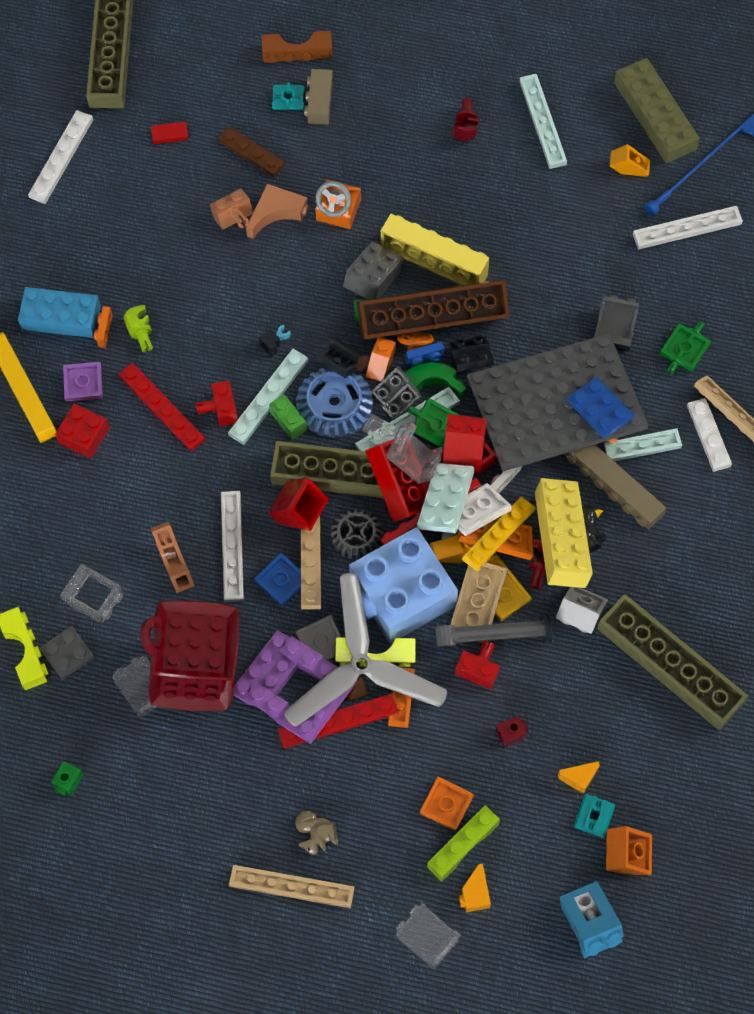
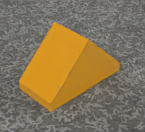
M599 761L559 770L558 778L584 794L598 771Z

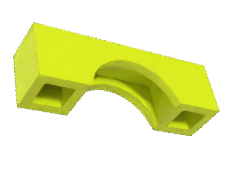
M19 607L0 614V628L6 639H15L24 644V657L15 668L20 682L26 691L46 683L45 675H48L45 664L40 663L39 658L42 655L39 647H34L32 642L36 640L32 629H27L26 623H29L25 612L21 613Z
M335 638V662H339V666L349 664L352 655L347 647L346 638ZM395 638L391 647L386 652L380 654L368 653L367 656L371 660L399 663V667H410L411 663H415V639ZM363 659L356 661V663H359V666H366Z

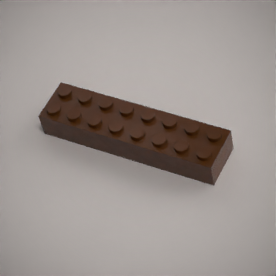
M501 279L356 301L362 339L510 317L505 280Z

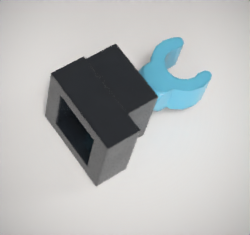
M284 325L278 328L276 334L270 329L259 337V346L271 357L277 353L280 341L291 336V331L285 334L282 333Z

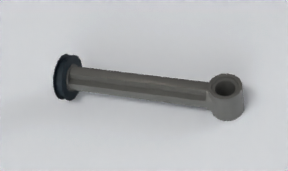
M542 613L540 621L455 627V625L436 626L437 647H445L463 642L542 636L544 643L547 640L551 642L553 638L552 620L549 613L546 616Z

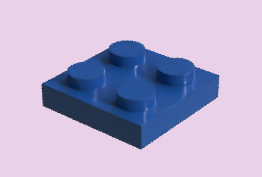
M439 342L407 351L404 361L406 369L423 363H439L444 352L443 343Z
M280 553L254 578V582L283 606L301 589V570L285 555Z

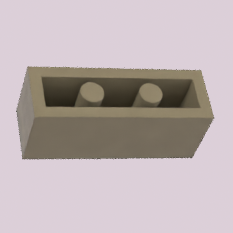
M311 69V76L307 78V87H310V90L306 91L308 106H305L304 116L308 117V124L329 125L333 70Z

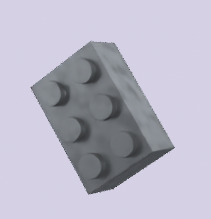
M372 241L346 270L343 287L367 299L379 298L400 274L404 257Z

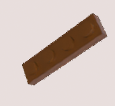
M230 126L218 137L219 143L272 177H275L285 166V161Z

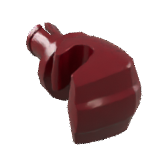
M470 98L462 99V109L456 114L453 137L460 141L474 140L477 135L479 119L476 113L472 111L473 100Z
M534 539L532 543L533 550L539 554L541 559L533 555L530 560L529 568L534 571L530 587L542 590L546 574L542 540Z

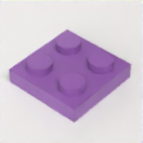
M101 362L63 365L64 399L66 402L103 398Z

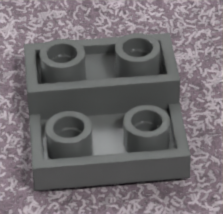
M399 366L371 391L384 405L382 408L393 420L402 415L410 405L421 397L415 385Z

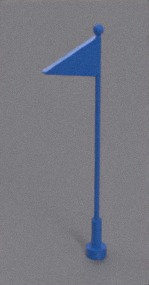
M754 113L671 189L663 192L655 201L649 200L644 205L645 211L651 216L658 213L660 210L659 206L671 196V192L740 130L754 136Z

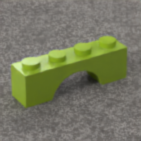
M485 805L427 863V868L442 882L458 866L467 853L499 825L500 819Z

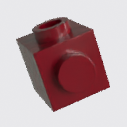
M519 715L496 725V732L504 748L526 739L528 727L524 720L521 721Z

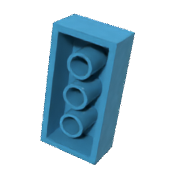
M25 287L18 321L22 330L94 338L101 305L98 295Z

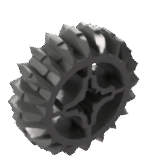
M355 508L354 513H350L347 510L346 516L341 513L339 515L340 519L334 520L335 525L331 527L333 531L331 532L332 544L337 545L336 551H341L342 556L348 553L349 559L356 555L358 560L360 555L364 557L367 555V552L371 553L374 551L373 549L379 548L378 543H381L382 538L380 536L383 535V531L380 530L381 523H377V517L371 518V512L365 515L364 509L357 513ZM347 527L349 533L346 534V538L342 539L341 532ZM371 529L373 534L367 542L365 534ZM353 532H354V533L357 532V534H358V532H359L360 535H358V536L353 535Z

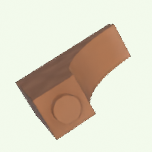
M267 184L246 227L247 237L254 239L262 228L274 221L283 219L302 221L303 216L308 214L310 208L307 197Z

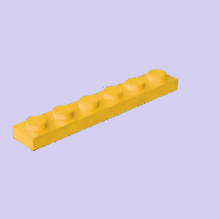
M520 497L512 505L511 511L502 515L464 555L462 560L478 571L529 518L536 507L523 497Z

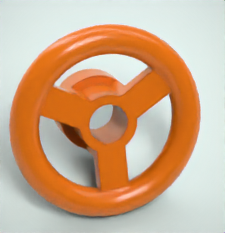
M421 331L398 334L397 336L398 342L408 345V351L429 345L434 341L431 334Z

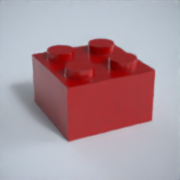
M74 403L55 435L59 444L91 459L110 427L106 418Z

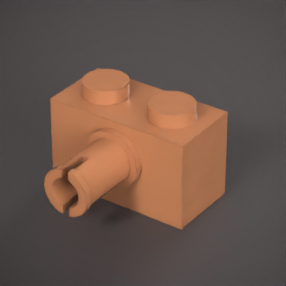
M241 188L210 204L214 220L222 230L235 223L240 228H244L242 223L246 227L249 223L246 217L253 214L250 199Z

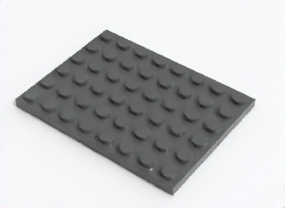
M609 333L467 374V380L481 417L487 419L486 430L502 472L648 429L646 418ZM595 377H598L634 414V419L606 439H603L567 401L568 396Z

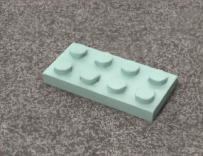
M436 463L417 523L418 529L449 533L457 532L474 474L473 466Z

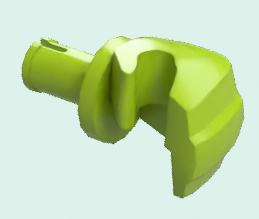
M145 305L130 308L123 316L130 336L133 339H138L142 352H146V348L148 351L153 349L148 336L152 329L148 325L149 316H145Z

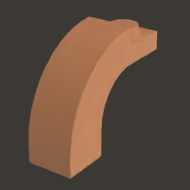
M169 521L150 528L176 593L194 587L190 572L180 552Z

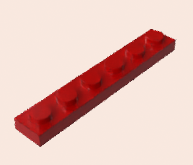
M133 362L118 373L127 386L191 452L205 441V437Z
M393 693L335 711L315 739L399 714ZM278 728L284 749L306 742L286 728Z

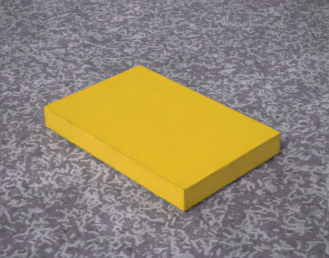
M497 554L486 562L507 568ZM509 569L495 613L500 622L532 600V597Z

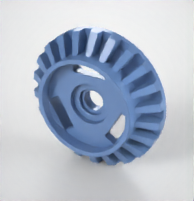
M321 368L318 372L311 373L309 378L304 379L302 386L298 389L296 407L300 416L305 419L307 429L318 436L335 439L350 436L367 423L373 408V398L368 383L364 381L361 375L352 373L347 378H344L329 368ZM325 383V386L316 396L312 395L319 385ZM350 385L355 389L359 397L358 399H352L347 386ZM332 398L340 400L339 404L335 406L331 405L329 401ZM323 414H325V415H335V416H341V417H340V418H327V417H324Z

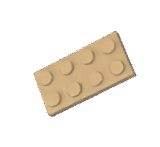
M485 563L476 571L468 565L450 625L464 627L492 624L508 569Z

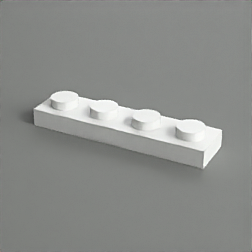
M706 398L689 402L687 408L712 471L715 472L731 467V460Z

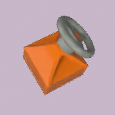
M326 179L325 183L316 192V220L351 229L361 201V188Z

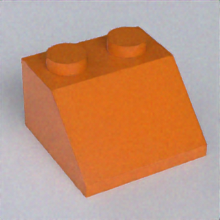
M627 826L607 829L606 870L618 874L652 875V834Z

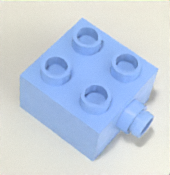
M417 527L349 564L350 573L358 575L366 620L374 618L389 644L393 643L395 638H401L456 607L458 590Z

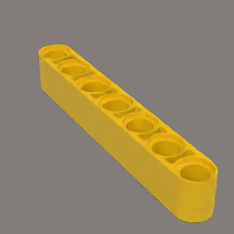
M1 332L0 368L40 443H43L55 437L56 430L4 332Z

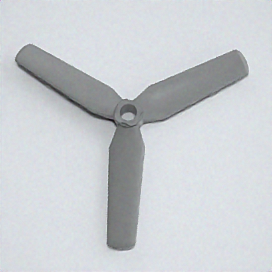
M355 573L342 574L340 576L345 638L347 647L352 655L351 662L332 670L286 709L284 715L288 722L295 727L300 725L349 690L361 674H365L379 686L440 707L447 696L445 688L390 662L371 660L367 656L370 640L358 575ZM358 659H363L366 663L363 670L358 669L356 666Z

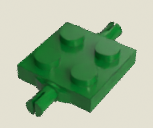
M698 321L694 329L687 328L679 323L660 351V355L671 361V364L666 369L671 374L674 373L677 366L693 372L710 346L711 340L703 337L700 333L705 326L703 322Z
M427 398L420 410L410 405L407 412L416 417L410 432L442 449L445 442L448 414H459L430 398Z

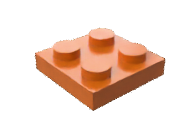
M437 777L420 810V814L456 832L474 794Z

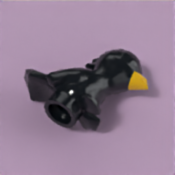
M584 506L582 510L589 553L600 549L602 542L606 541V534L604 532L599 533L596 527V521L603 511L594 509L591 506Z

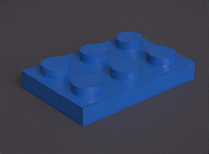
M595 377L567 397L569 404L603 439H606L634 419V414L598 377Z

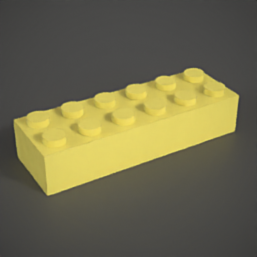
M390 214L381 229V246L396 252L411 263L460 285L484 282L488 276L489 257L484 253L471 250L468 246L460 245L451 238L442 237L433 230L424 229L419 224L411 223L399 215Z
M541 478L535 491L547 583L548 585L586 588L593 573L578 482Z

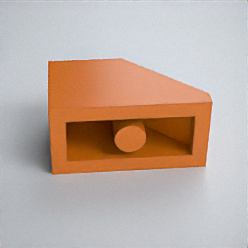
M378 337L370 357L366 378L380 383L385 379L396 353V342Z

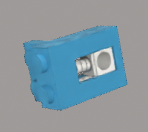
M597 881L559 897L561 908L579 940L580 950L584 958L594 956L605 949L613 948L622 943V937H624L622 924Z

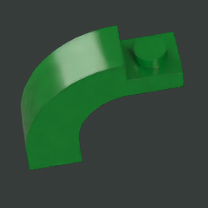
M423 363L405 372L418 391L426 386L439 385L444 388L450 387L459 400L466 396V386L461 380H457V371L445 364Z

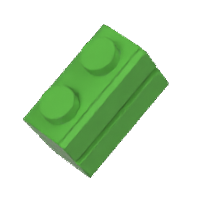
M284 394L269 404L271 415L291 440H294L307 430L305 419L300 416V413Z

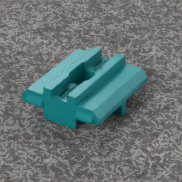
M287 82V85H274L273 110H303L304 85H290V82Z
M584 794L574 827L589 834L605 838L615 804L599 799L596 796ZM591 811L599 814L598 820L590 819Z

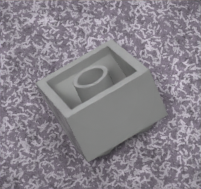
M570 587L563 598L556 618L563 624L575 626L581 632L592 634L608 599L580 587Z

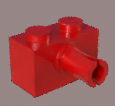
M230 381L211 384L214 397H212V400L196 402L198 414L215 411L217 412L220 427L235 424L238 419Z
M483 641L478 655L463 650L455 669V675L492 690L499 674L500 665L488 661L495 645L490 642L488 647L489 641Z

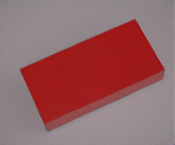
M186 122L151 126L153 144L189 140Z

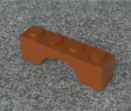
M331 31L313 32L311 38L302 44H289L279 34L262 35L263 62L275 63L333 58Z

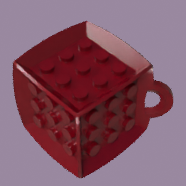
M160 601L157 604L155 616L146 619L142 623L140 630L142 644L151 655L148 689L149 703L155 706L188 711L227 710L231 705L234 695V676L239 645L238 609L229 605L202 601ZM152 628H154L155 630V637L153 643L150 639V631Z

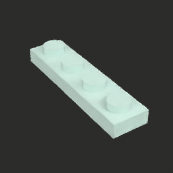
M676 428L617 440L614 444L606 442L603 444L605 454L615 462L682 448V443Z

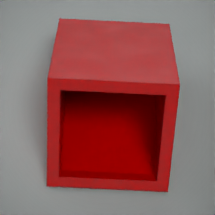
M448 414L443 453L444 464L473 466L474 472L481 471L486 418Z
M308 477L286 482L268 514L277 524L311 531L329 499Z

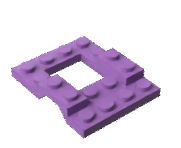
M277 630L234 686V696L248 705L261 709L279 725L311 744L357 683V680L349 690L300 725L293 726L284 715L285 710L290 705L287 701L277 696L298 668L321 681L337 666L324 659L322 654Z

